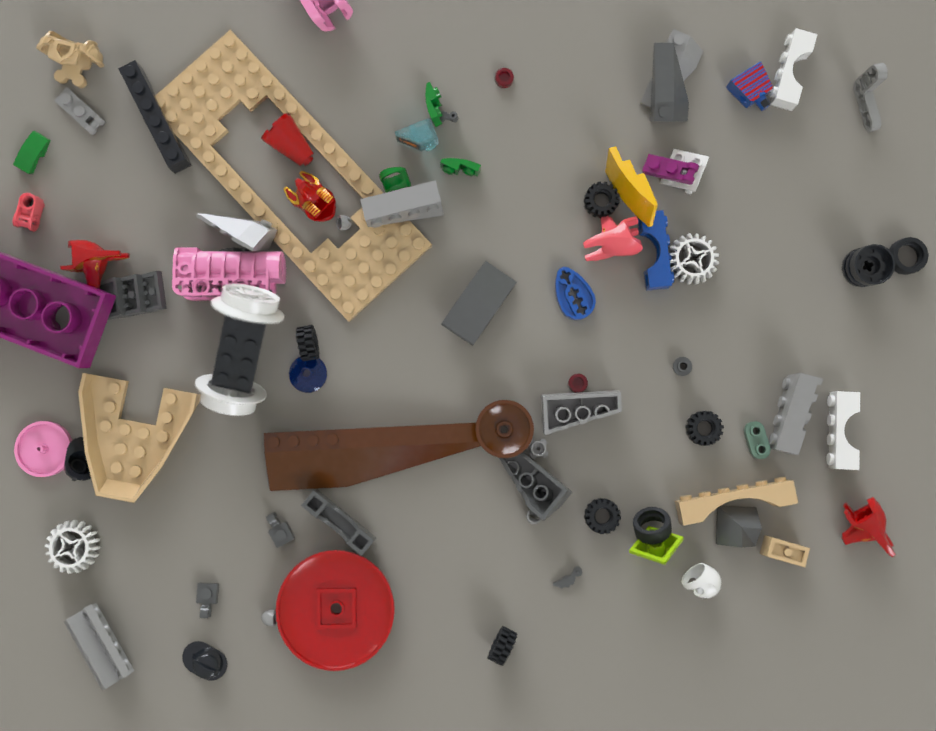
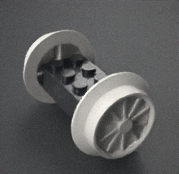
M227 284L223 286L221 296L212 299V307L225 314L213 374L200 376L195 381V387L201 392L200 402L208 409L227 415H248L255 411L257 403L266 399L267 393L265 389L255 383L254 378L266 324L281 322L285 317L284 313L278 309L280 298L276 294L255 286Z

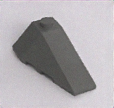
M654 43L650 121H688L689 100L674 43Z
M524 452L511 458H499L513 479L516 488L523 496L528 508L543 521L557 511L573 493Z

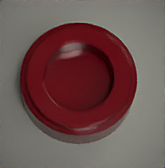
M508 68L499 69L495 74L496 84L501 88H508L512 85L514 79L513 72Z
M574 374L569 378L568 386L571 391L580 393L587 388L588 381L584 375Z

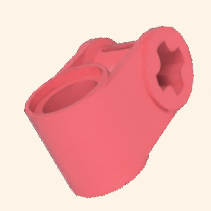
M23 193L19 198L17 209L13 216V226L28 228L30 231L35 232L40 224L44 201L31 193ZM34 200L33 205L30 206V202Z

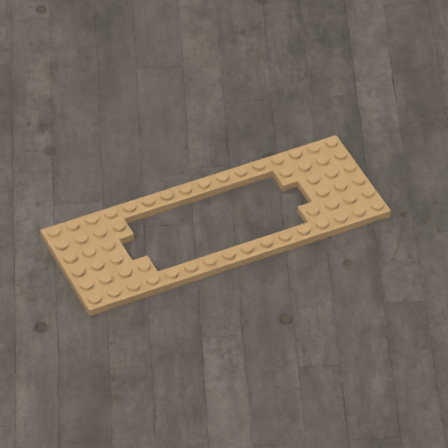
M231 30L155 95L174 134L254 220H266L272 223L271 227L277 229L273 241L348 322L432 247V244L410 221L386 224L376 228L368 227L363 209L361 208L351 217V220L360 230L339 249L327 238L310 253L218 154L213 146L228 133V130L219 121L240 102L252 112L264 100L269 98L283 114L289 113L303 136L362 199L383 194L379 187Z

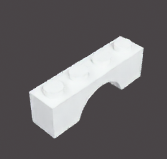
M795 28L791 35H787L784 43L786 50L785 52L783 51L779 63H782L781 68L777 70L774 79L777 82L770 93L772 106L792 111L798 105L803 87L794 78L793 64L796 61L807 59L813 52L817 34Z
M830 392L827 398L829 415L827 416V425L829 426L827 444L829 445V453L826 456L828 468L859 470L860 450L855 449L848 443L844 428L847 420L853 414L860 412V392Z

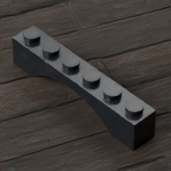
M136 60L118 68L168 168L176 174L192 166L163 114L143 68Z

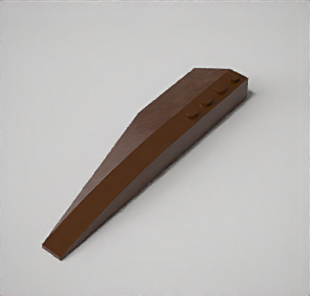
M476 423L264 433V452L270 491L349 487L481 446L476 436Z

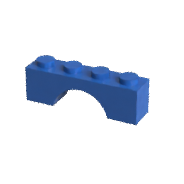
M663 210L656 211L652 227H648L638 218L639 235L648 238L654 244L657 252L654 265L644 272L646 291L668 289L675 280L674 272H671L670 268L672 256L668 252V246L670 245L669 234H666L668 220L667 216H664Z

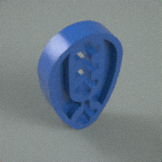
M568 267L560 268L555 280V294L559 308L569 319H584L595 308V295L589 284L577 272ZM562 272H564L565 274L569 273V285L565 279L560 278ZM571 288L573 291H578L576 298H581L580 306L586 308L584 315L577 313L578 305H573L574 297L568 295Z

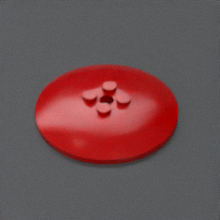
M327 550L313 554L301 561L283 581L276 602L277 626L288 649L304 663L327 671L351 669L371 659L386 642L393 625L395 612L393 593L381 570L367 558L345 550ZM339 603L342 606V611L334 613L331 609L332 604Z

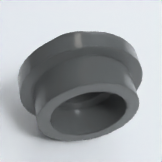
M679 357L673 363V370L679 376H686L692 370V363L686 357ZM681 363L686 365L685 370L680 368Z

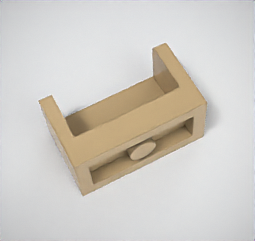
M764 535L760 554L805 567L810 548Z

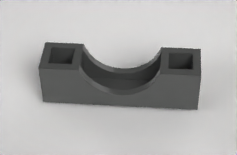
M318 489L313 490L301 505L315 518L334 529L345 540L346 544L361 556L376 539L375 536Z

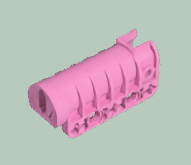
M176 247L174 250L172 289L176 294L190 301H212L213 298L221 296L222 292L220 290L222 291L223 286L227 284L255 286L270 290L276 294V284H285L286 262L282 251H201L197 247ZM180 285H182V292L180 289L177 288Z

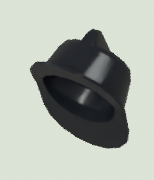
M83 437L73 439L67 448L64 471L67 476L72 478V481L91 479L85 456Z
M201 641L190 643L184 649L182 655L185 667L199 678L208 681L221 678L228 666L227 659L222 652Z

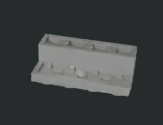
M97 603L90 604L64 621L101 690H105L134 672L132 665Z

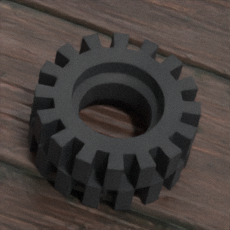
M600 181L597 184H592L585 194V209H588V213H592L595 218L596 216H599V218L609 216L619 204L618 198L620 196L617 194L618 190L614 189L612 184L607 185L605 181L604 183ZM599 193H603L608 197L609 202L604 207H600L595 203L594 198Z
M314 326L297 327L296 340L301 360L319 359V343Z
M711 411L696 412L687 420L686 434L690 436L689 439L694 441L693 443L709 446L721 439L720 435H723L722 429H724V425H721L722 420L718 419V415L713 414ZM701 421H707L711 425V432L707 436H703L698 432V424Z
M598 498L597 500H592L587 505L588 507L584 511V519L591 530L599 534H609L611 531L616 530L615 528L619 526V520H621L620 510L616 504L608 499ZM602 508L608 510L610 514L609 520L603 524L598 523L595 519L596 512Z
M502 626L493 641L487 659L503 666L516 642L517 633Z

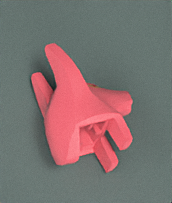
M604 216L600 219L601 233L583 242L584 248L602 246L599 250L585 255L586 261H598L613 256H633L643 249L641 241L634 238V236L639 234L638 228H628L638 224L637 216L624 219L618 225L613 221L612 217Z

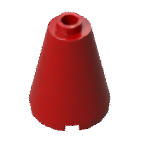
M289 113L279 117L272 124L271 129H267L261 137L266 144L299 166L303 164L307 166L314 159L312 157L314 154Z

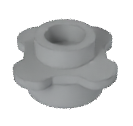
M545 439L540 441L532 440L529 444L531 451L529 456L533 459L539 456L547 457V441Z

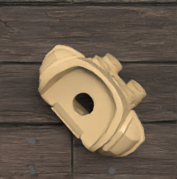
M49 31L40 39L39 44L36 46L37 50L62 65V69L54 73L55 80L61 84H66L70 79L75 86L84 88L87 85V80L82 76V71L91 69L92 62L100 68L104 67L103 55L99 51L98 44L92 40H88L84 44L76 43L54 31Z

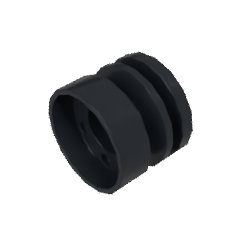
M872 244L849 252L843 260L842 272L848 283L856 287H867L884 283L890 279L895 271L896 263L894 255L888 248L883 245Z

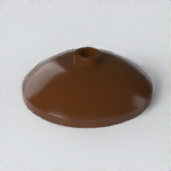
M498 400L490 403L481 411L476 422V436L479 444L487 453L498 458H511L521 454L531 443L534 434V424L529 412L521 404L511 400ZM502 426H506L508 428L507 433L501 432Z

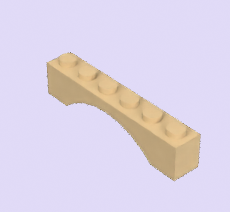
M778 477L774 478L775 482L767 483V480L757 481L755 486L750 487L748 484L737 485V489L734 490L721 488L717 489L718 493L711 494L710 491L699 493L698 497L693 498L691 495L680 496V500L675 501L679 524L689 525L703 522L717 507L736 499L754 498L777 507L798 504L794 480Z

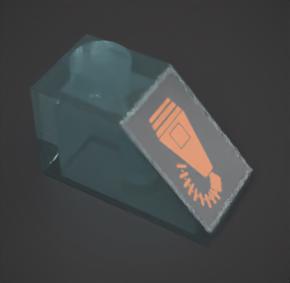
M430 118L394 132L397 142L420 151H430L439 144Z

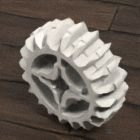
M689 233L686 238L682 235L679 240H675L673 242L674 246L669 248L671 251L669 255L672 256L670 265H673L671 272L676 271L674 278L681 276L680 282L687 279L688 285L692 283V280L697 285L699 281L705 282L706 277L711 278L713 276L711 272H715L717 270L715 265L719 264V261L714 259L719 254L713 253L717 248L716 246L712 248L710 246L712 240L705 242L706 236L699 239V234L697 233L694 237ZM690 245L697 246V247H699L702 251H696V250L693 248V246H690ZM683 247V253L685 257L684 260L680 262L679 252ZM699 256L695 261L693 260L686 262L690 259V257L693 258ZM706 256V266L703 270L701 259ZM683 267H690L692 271H695L696 273H690L686 271Z
M73 520L72 522L65 521L64 524H58L56 526L57 529L50 531L52 536L46 538L50 543L45 544L44 547L49 548L45 555L51 556L48 560L49 563L55 562L53 568L60 567V572L67 571L68 574L74 571L79 573L82 569H88V564L91 565L95 562L93 558L99 555L95 550H99L101 547L96 545V542H99L100 539L94 538L97 532H90L92 529L91 525L85 527L86 522L82 521L79 523L78 520ZM69 531L78 533L81 536V538L77 539L74 535H71ZM77 543L76 545H74V548H72L74 550H69L71 549V545ZM69 555L72 559H75L76 562H71L67 560L64 556Z

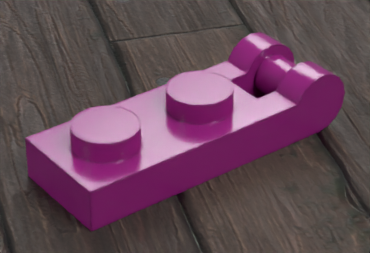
M648 154L642 172L646 175L692 185L695 179L694 174L698 172L699 165L693 162L687 163ZM683 170L687 171L685 175H682Z

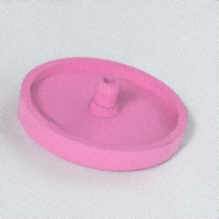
M51 421L34 422L26 426L16 439L14 446L16 461L20 468L29 475L35 477L56 475L64 470L66 452L72 438L69 432L58 423Z

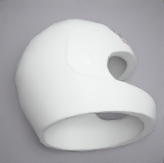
M704 563L691 567L681 580L685 589H694V594L703 599L716 596L722 584L719 573ZM691 578L696 579L695 581L688 583V581Z

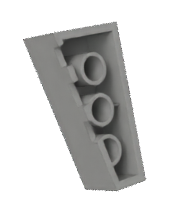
M436 180L360 199L367 226L373 228L386 224L444 215Z
M804 373L791 374L784 378L782 383L783 394L778 400V415L775 416L773 421L775 428L769 438L771 450L799 455L806 434V429L803 427L811 419L812 413L809 409L813 402L817 400L818 394H815L817 384L822 385L823 378Z
M618 390L541 395L544 435L622 412L621 392Z

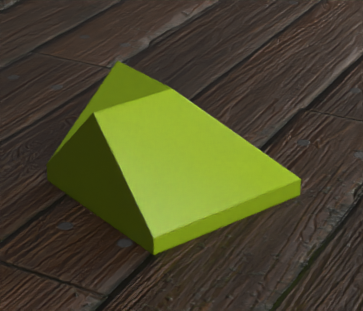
M648 526L645 530H656L657 528ZM671 533L667 540L659 544H646L637 539L629 549V553L665 565L684 538L683 536Z

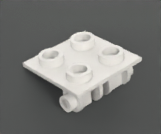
M673 149L670 159L696 163L699 165L698 172L694 174L695 179L692 185L663 178L660 183L685 189V193L692 194V192H696L709 156ZM683 170L682 175H685L687 171Z

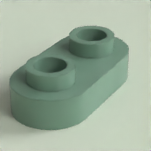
M757 421L747 423L744 427V435L751 456L756 459L767 458L771 449L764 426ZM755 427L758 429V433L756 435L753 433V429ZM760 446L764 449L762 453L758 451Z

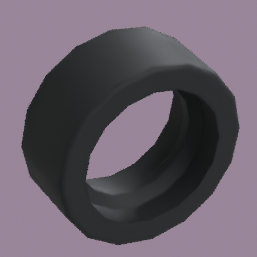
M903 238L896 241L889 248L894 255L896 263L895 272L898 274L908 275L918 272L928 262V249L917 238ZM908 245L914 249L917 255V262L914 266L906 267L900 262L898 257L900 247Z
M647 507L641 509L633 518L635 535L643 543H662L672 533L670 516L661 508ZM649 521H659L664 524L656 530L641 528L643 524Z

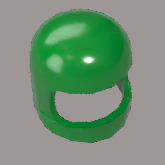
M404 167L387 168L379 174L385 193L411 187L409 176ZM393 173H400L396 176L385 178L386 176L391 175Z

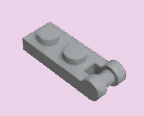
M67 87L54 100L92 135L97 132L96 129L100 125L103 126L106 123Z

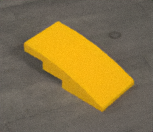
M616 146L609 148L605 172L614 189L618 190L617 193L628 208L648 227H652L658 204L645 174L637 175L630 160L622 161Z

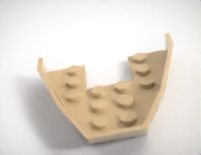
M82 373L78 394L85 456L95 495L135 503L162 468L199 404L201 395L164 388L156 425L121 419L129 381Z

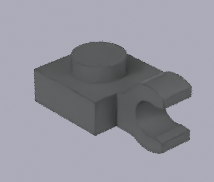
M275 512L266 516L268 523L272 526L268 533L276 548L295 539L287 521L281 523Z
M198 583L196 603H202L200 618L211 617L212 604L218 603L219 583Z

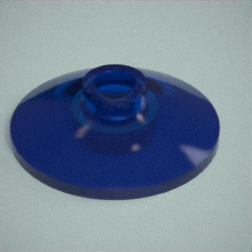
M300 356L290 366L289 379L297 390L305 393L315 392L325 384L327 368L321 359L302 361ZM305 370L310 371V375L308 377L304 376Z

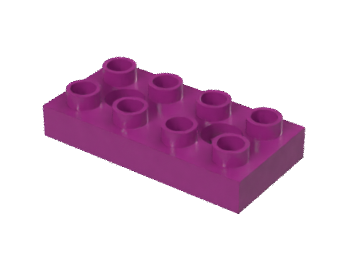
M0 252V338L74 367L90 368L116 295ZM65 306L69 311L70 319L68 325L61 330L60 324L56 321V314L61 307Z

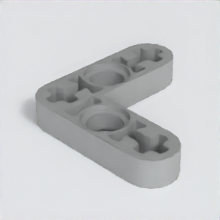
M884 63L871 65L854 82V93L864 127L868 132L881 128V118L873 90L887 78L888 70Z

